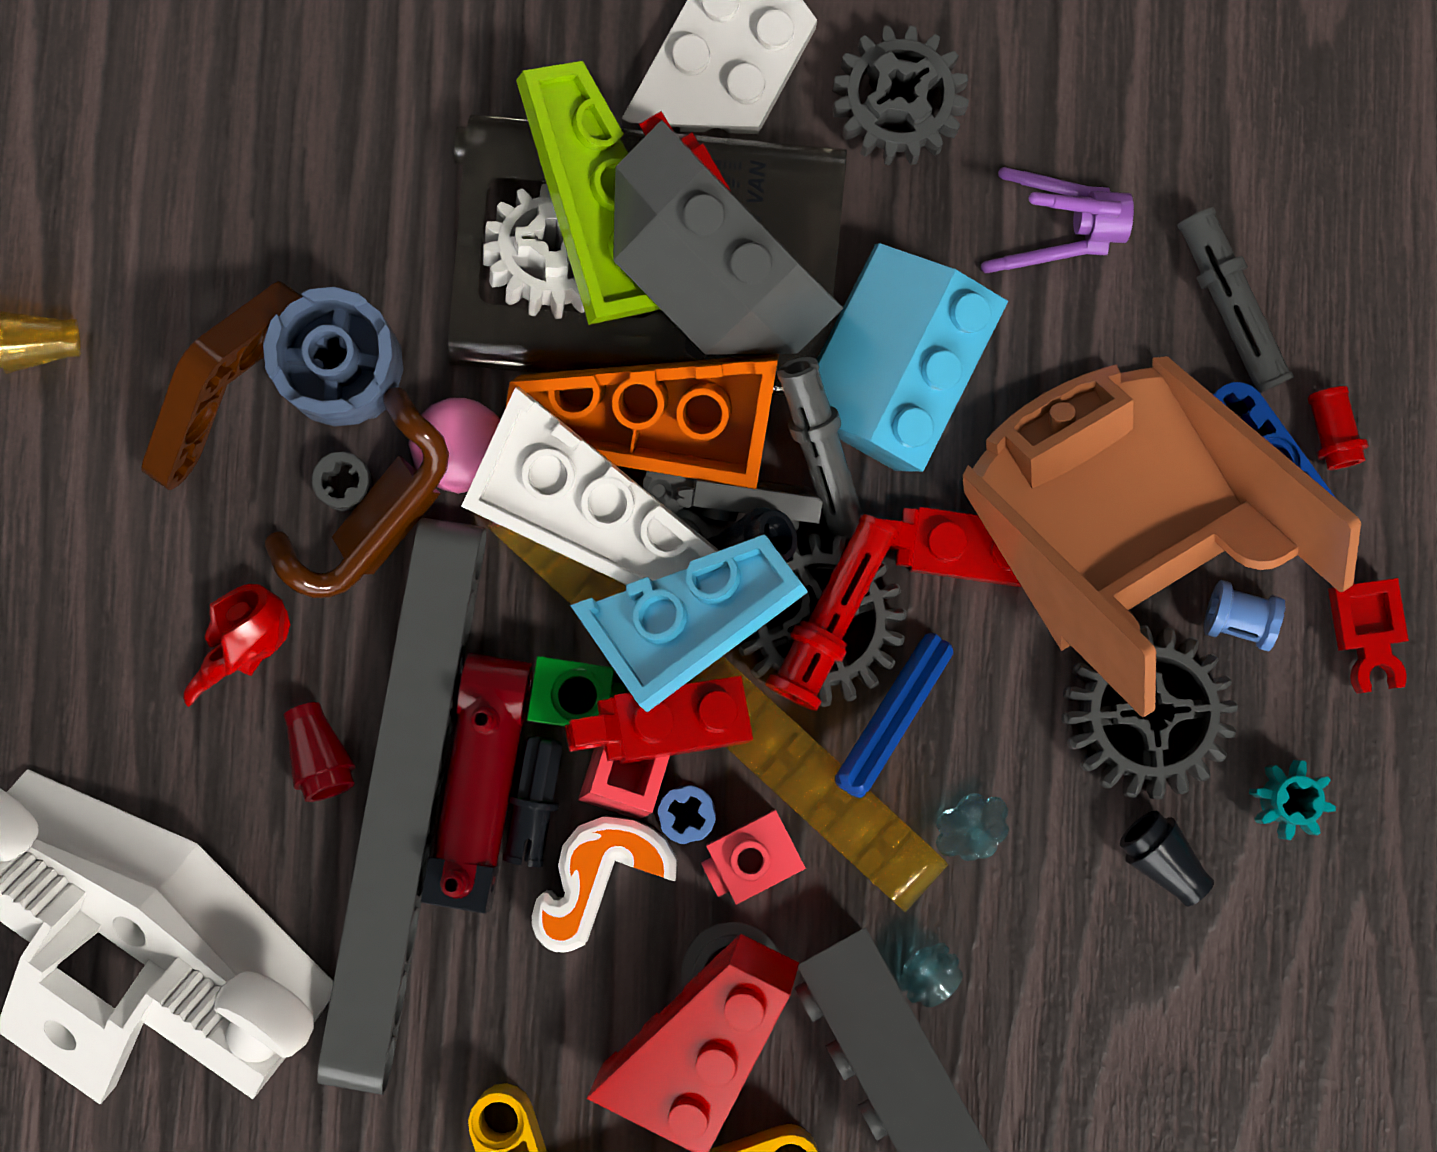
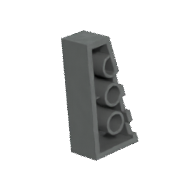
M866 927L799 964L798 969L805 981L795 986L794 989L812 1022L824 1016L836 1040L825 1046L844 1081L856 1075L869 1099L858 1104V1107L877 1141L889 1135L897 1152H990Z

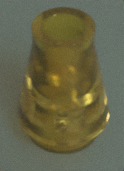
M0 311V368L4 369L5 374L67 357L81 356L80 332L77 319H56Z

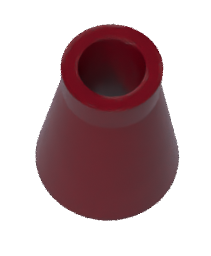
M309 702L286 711L283 716L288 731L294 789L302 791L305 802L325 800L351 789L355 784L351 772L355 770L356 766L326 719L321 704L319 702Z

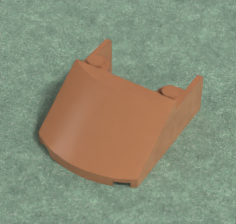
M1168 356L1152 358V368L1120 373L1117 364L1081 375L1045 392L1023 406L993 431L986 439L987 450L982 454L975 466L971 468L968 465L963 474L965 495L1060 650L1063 651L1067 647L1072 646L1141 717H1145L1155 711L1156 649L1140 632V625L1128 611L1129 609L1224 551L1245 567L1257 570L1273 569L1298 555L1339 592L1345 591L1353 586L1361 529L1360 519Z

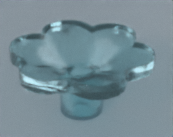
M973 793L964 796L958 802L956 808L944 811L936 822V827L940 832L936 839V846L939 852L946 857L959 855L965 861H974L979 858L984 859L992 856L996 852L998 844L1007 837L1009 827L1005 822L1009 809L1004 800L1000 797H991L985 800L981 794Z

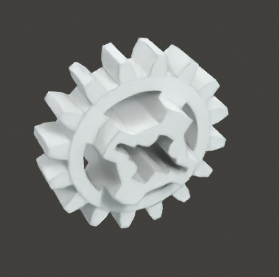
M542 184L540 197L532 199L523 188L517 190L516 207L514 208L509 204L500 202L497 205L496 221H487L485 226L486 244H483V265L490 266V285L493 288L507 284L505 302L511 306L521 298L528 300V312L531 316H536L542 305L551 306L555 319L562 318L564 305L572 303L574 308L580 313L585 312L547 184Z

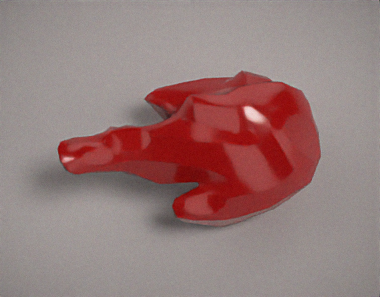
M246 584L228 592L209 605L211 621L204 638L209 647L218 646L207 654L199 671L186 686L183 699L187 707L191 706L204 691L235 671L253 676L254 671L262 660L270 657L284 643L291 624L283 600L260 584Z

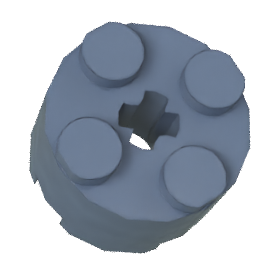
M338 287L309 289L301 293L302 298L290 303L280 316L276 314L270 321L263 343L267 374L273 380L279 393L313 421L337 427L360 424L368 419L378 417L386 410L383 403L384 394L393 387H399L403 374L401 345L390 325L380 311L358 293ZM341 347L347 354L345 360L342 363H338V367L329 369L323 362L325 355L334 356V348Z

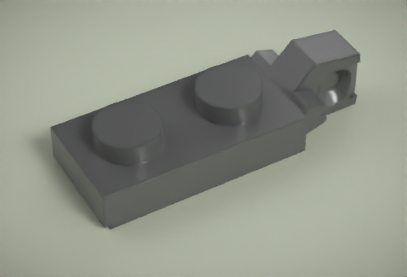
M643 470L640 483L642 488L674 514L683 507L690 508L695 506L700 507V516L713 520L732 522L737 521L738 513L748 514L756 508L765 507L771 510H779L786 514L792 521L795 530L799 529L800 521L819 524L823 503L820 497L807 486L758 480L757 488L753 489Z

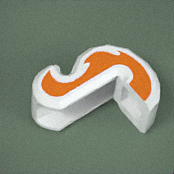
M605 815L578 826L563 844L558 863L561 882L565 892L564 897H557L552 890H546L536 899L532 913V927L536 938L546 948L554 952L564 953L584 946L589 939L615 861L668 880L676 881L677 857L668 840L654 827L631 818Z

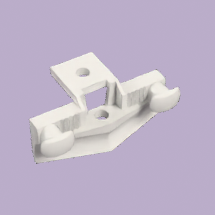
M29 769L23 773L7 792L0 788V922L30 942L20 957L0 1015V1034L91 1099L101 1104L117 1086L142 1025L145 1023L251 1099H254L285 1058L293 1056L307 1044L314 1029V1022L330 1002L334 981L197 843ZM98 932L145 965L116 1008H113L57 968L58 964Z

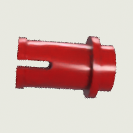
M1347 386L1324 389L1308 396V402L1312 407L1322 447L1321 450L1316 452L1319 460H1325L1327 470L1351 467L1366 460L1363 450L1369 447L1368 441L1359 437Z

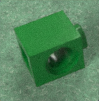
M537 656L527 721L565 727V725L570 724V720L598 716L597 702L610 699L613 695L626 693V686L624 683L615 682L617 673L613 667ZM585 678L592 681L596 687V703L590 711L584 714H571L566 710L562 702L563 689L571 680Z

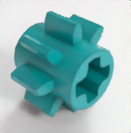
M1293 760L1288 776L1277 765H1267L1264 767L1269 781L1263 788L1249 790L1250 795L1260 798L1263 810L1257 814L1254 819L1255 822L1259 824H1267L1273 821L1278 822L1277 834L1279 839L1291 840L1295 835L1296 825H1300L1301 829L1308 835H1319L1321 832L1316 820L1323 812L1336 811L1335 805L1325 802L1323 788L1329 784L1330 778L1328 776H1319L1312 779L1306 777L1307 763L1303 760ZM1286 789H1300L1302 796L1295 801L1298 812L1284 810L1283 804L1290 798Z

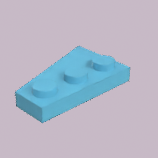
M764 534L690 561L687 569L654 581L646 577L625 585L626 591L599 601L589 598L570 606L638 705L648 712L808 591Z

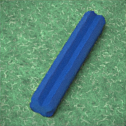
M934 633L924 635L837 772L835 783L839 788L856 798H862L870 790L951 659L953 647L949 642L942 640L941 637Z

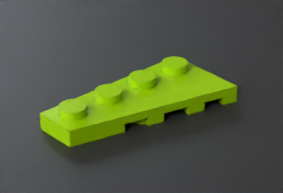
M578 61L523 70L516 82L588 325L661 310L613 261L615 167L628 152L620 140L624 133L584 62Z

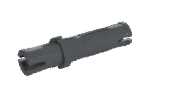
M1211 207L1178 223L1177 227L1182 232L1200 270L1201 275L1196 277L1201 290L1209 289L1255 389L1263 393L1294 378V375L1289 371L1268 322L1243 273L1248 266L1243 256H1235L1215 215L1216 211L1214 207ZM1210 248L1212 249V251H1213V253H1214V255H1215V257H1216V259H1217V261H1218V263H1219L1220 269H1219L1218 266H1217V263H1216V261H1215V259H1214V257H1213V255H1212V253H1211V251H1210ZM1225 278H1226V280H1227V282H1228V285H1229V287H1230V289H1231V291H1232V295H1231V293H1230V291H1229V289H1228V287H1227V285H1226ZM1238 307L1240 308V310H1241V312H1242V314H1243V316H1244V318H1245V320H1246V323H1247V325H1248V327H1249V329H1250V331H1251V333H1252V335H1253V337H1254V339H1255V342H1256V344H1257V346H1258V348H1259V350H1260V352H1261V355L1259 354V352H1258V350H1257V348H1256V346H1255V344H1254V342H1253V339H1252V337H1251V335H1250V333H1249V331H1248V329H1247V327H1246V325H1245V323H1244V320H1243V318H1242V316H1241V314H1240V312H1239V310H1238Z
M796 358L779 367L780 371H777V376L781 382L792 416L788 423L790 434L793 440L801 445L816 495L823 501L821 510L828 530L829 540L833 542L834 538L838 535L845 537V543H849L859 523L858 520L863 513L838 434V430L841 427V419L837 409L829 405L816 358Z

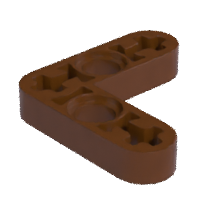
M277 281L201 335L189 346L174 370L142 462L141 470L143 473L167 490H173L187 478L203 452L227 385L264 357L263 343L270 321L276 314L280 316L290 303L302 298V295L283 282Z

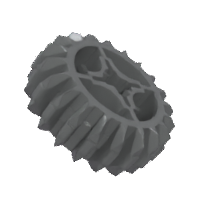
M810 534L807 542L808 554L800 555L797 546L794 555L786 562L806 590L809 591L814 604L818 603L823 592L817 581L813 579L810 570L823 569L833 571L845 548V537L837 535L834 538L829 554L821 553L819 534ZM884 562L881 563L867 594L864 596L854 616L856 618V616L870 611L871 632L868 643L862 654L851 665L848 666L845 657L842 662H834L818 693V697L822 701L821 707L831 705V686L839 685L841 694L847 702L856 699V689L851 681L856 676L869 689L877 686L879 681L876 675L868 668L872 662L886 670L892 669L895 664V660L880 649L882 644L889 646L903 645L904 635L886 630L887 622L897 623L903 621L907 615L906 610L902 608L886 609L884 601L899 595L901 588L899 584H890L881 590L877 586L875 581L881 578L888 570V566ZM808 593L798 599L799 611L795 617L770 630H767L766 624L754 632V640L747 641L739 646L738 650L742 657L750 656L759 650L763 655L764 659L751 670V674L756 679L764 676L771 667L777 673L780 670L785 659L778 653L776 648L793 643L794 640L788 631L792 630L795 625H799L801 621H805L811 614L809 606L811 600ZM770 689V691H771L773 694L779 695L778 693H776V692H774L773 690Z
M1140 626V632L1154 645L1149 627ZM1163 628L1157 635L1154 645L1156 649V662L1164 664L1177 672L1187 683L1194 700L1177 699L1170 695L1164 687L1162 673H1156L1155 706H1160V709L1175 708L1177 713L1161 715V720H1152L1155 726L1154 729L1151 730L1148 720L1138 719L1137 716L1122 717L1120 712L1134 710L1125 700L1117 705L1101 706L1102 696L1108 683L1094 668L1087 664L1077 663L1072 668V673L1078 679L1087 683L1085 689L1066 687L1063 691L1064 698L1080 702V711L1063 713L1061 721L1063 724L1068 725L1081 723L1083 731L1082 734L1070 737L1067 740V745L1070 749H1078L1089 744L1092 749L1082 759L1080 767L1084 771H1091L1105 763L1106 767L1099 781L1100 785L1105 788L1114 786L1123 774V795L1127 797H1137L1144 780L1150 799H1163L1166 791V780L1176 794L1187 793L1189 791V781L1185 771L1187 770L1198 781H1207L1211 774L1202 757L1204 756L1216 762H1223L1227 757V753L1222 747L1214 743L1215 737L1234 738L1236 734V728L1220 723V714L1236 712L1238 710L1237 702L1232 700L1219 702L1217 691L1231 686L1232 680L1229 676L1210 679L1207 673L1219 661L1215 654L1205 655L1196 662L1193 660L1199 641L1194 637L1186 638L1177 650H1174L1176 635L1175 630L1172 628ZM1196 719L1194 731L1188 744L1177 756L1164 763L1163 750L1169 749L1168 738L1172 727L1179 721ZM1102 725H1118L1128 729L1134 736L1136 751H1142L1143 765L1132 762L1121 755L1108 740Z

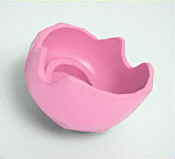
M448 398L430 405L421 416L444 436L449 451L447 471L437 488L460 494L468 492L500 419L492 410L478 401L467 398ZM409 440L408 445L415 469L417 470L423 461V453L414 442Z

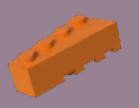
M779 354L524 374L509 382L506 407L515 387H520L616 466L756 489Z

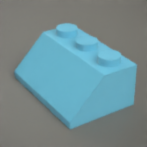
M881 243L875 244L817 358L819 372L829 405L837 409L841 419V427L838 430L840 440L894 471L923 472L1008 300L954 268Z

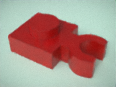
M1398 578L1353 584V586L1343 592H1339L1334 587L1328 588L1338 651L1357 650L1358 660L1354 663L1350 674L1354 691L1357 694L1372 692L1370 672L1375 666L1381 667L1386 672L1389 689L1405 687L1407 679L1405 667L1396 656L1392 655L1391 644L1409 641Z

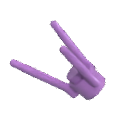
M1007 167L1000 168L998 176L1003 180L1057 193L1032 192L1029 195V202L1033 205L1074 211L1075 234L1085 235V240L984 261L981 264V271L991 273L1085 254L1107 255L1110 242L1126 243L1129 240L1134 216V204L1131 193L1110 192L1109 187L1085 186Z

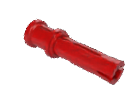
M863 514L860 516L859 523L837 566L833 570L830 580L808 622L801 621L799 625L794 626L790 634L794 642L777 675L770 674L765 683L774 692L814 711H817L822 702L817 695L834 662H842L847 653L845 650L847 644L842 639L864 596L867 594L890 545L898 535L897 530L892 526L870 515Z

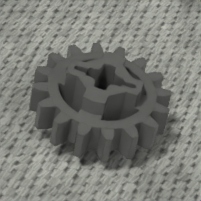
M886 26L883 27L881 43L877 45L866 35L860 38L858 45L860 58L850 53H845L843 56L841 68L847 75L835 76L832 92L844 97L834 102L833 115L837 118H850L844 126L842 136L845 140L855 138L858 135L862 136L864 141L860 154L864 157L873 152L875 147L884 150L883 159L885 165L892 164L896 152H905L906 159L910 165L917 164L921 147L924 146L930 153L936 156L941 152L943 146L940 134L950 138H955L961 124L953 116L965 115L969 100L956 94L965 90L968 76L962 73H951L959 57L956 51L946 53L943 56L936 52L940 36L934 34L923 44L917 41L916 26H909L904 39H896L891 27ZM898 59L909 60V61H912V62L902 61V60H898ZM867 74L870 78L869 85L874 90V93L869 95L866 102L861 105L859 85ZM939 87L941 108L934 118L931 114L933 108L926 99L933 94L935 88ZM893 88L899 95L907 91L913 92L910 103H907L902 97L895 98L894 100L888 99L890 89ZM883 128L901 130L904 133L891 132Z

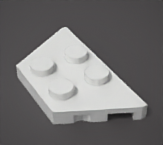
M687 0L622 117V125L629 130L642 131L639 124L662 111L670 126L680 127V132H706L713 128H719L728 133L758 134L816 30V17L803 0Z

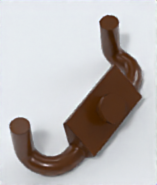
M400 387L389 389L383 396V403L398 429L422 450L423 461L416 470L402 456H398L333 534L332 539L344 557L341 563L326 573L313 572L298 560L290 539L285 533L274 532L267 536L265 547L276 574L297 593L311 598H330L346 592L364 574L374 575L441 494L436 487L441 482L448 467L449 451L445 438L430 422L420 415L404 389Z

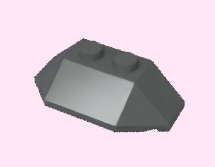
M663 120L615 167L613 261L704 354H797L843 309L837 300Z

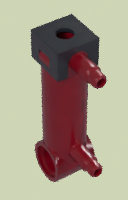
M471 652L467 655L460 682L457 704L458 720L433 856L428 858L420 903L483 914L492 910L500 866L497 865L521 727L525 720L530 698L533 663Z

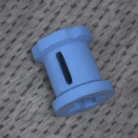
M1220 580L1216 584L1208 603L1204 620V633L1208 636L1217 637L1221 632L1253 641L1259 649L1270 651L1278 638L1284 619L1285 599L1271 595L1269 599L1236 591L1233 590L1231 582Z
M693 785L679 786L670 790L662 798L658 808L662 832L670 840L680 844L703 840L712 831L716 820L715 805L711 797L703 789ZM693 796L702 802L698 813L705 818L704 824L700 828L689 825L684 832L679 831L673 826L676 815L669 810L670 805L674 800L685 803Z

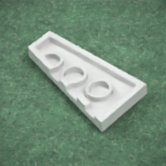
M515 387L461 506L626 585L646 577L654 581L687 569L690 561L719 551L520 387Z

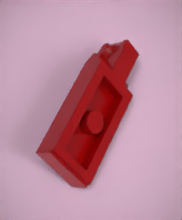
M919 507L918 509L903 508L901 521L880 519L897 530L898 535L888 550L897 551L895 565L910 568L909 572L1022 587L978 515Z
M742 675L685 684L648 712L638 705L631 693L613 695L610 699L597 702L598 716L570 720V724L565 725L569 752L604 746L607 761L620 760L621 764L741 745L753 740Z

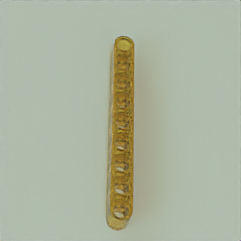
M493 521L487 525L502 542L571 605L589 598L599 601L626 591V584ZM724 656L686 684L742 675L753 740L749 743L728 746L726 748L905 913L949 866L931 846L870 790L862 798H856L839 788L835 783V776L842 765Z

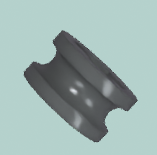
M334 452L323 457L315 466L312 474V487L318 499L330 508L341 512L353 511L373 487V476L368 466L355 455L346 452ZM341 466H351L349 473L355 478L359 476L357 488H347L345 498H334L337 491L330 486L327 487L328 477L339 476Z

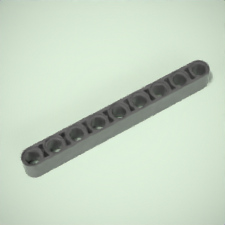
M421 517L416 530L319 1058L318 1084L384 1095L389 1082L422 904L420 902L428 858L431 854L458 704L460 682L484 559L486 527Z

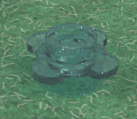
M938 943L933 947H925L916 952L906 962L903 974L899 978L897 985L902 991L909 990L907 998L911 1003L920 1002L924 1007H934L950 997L961 983L963 973L958 967L959 958L954 953L948 955L949 947L945 943Z

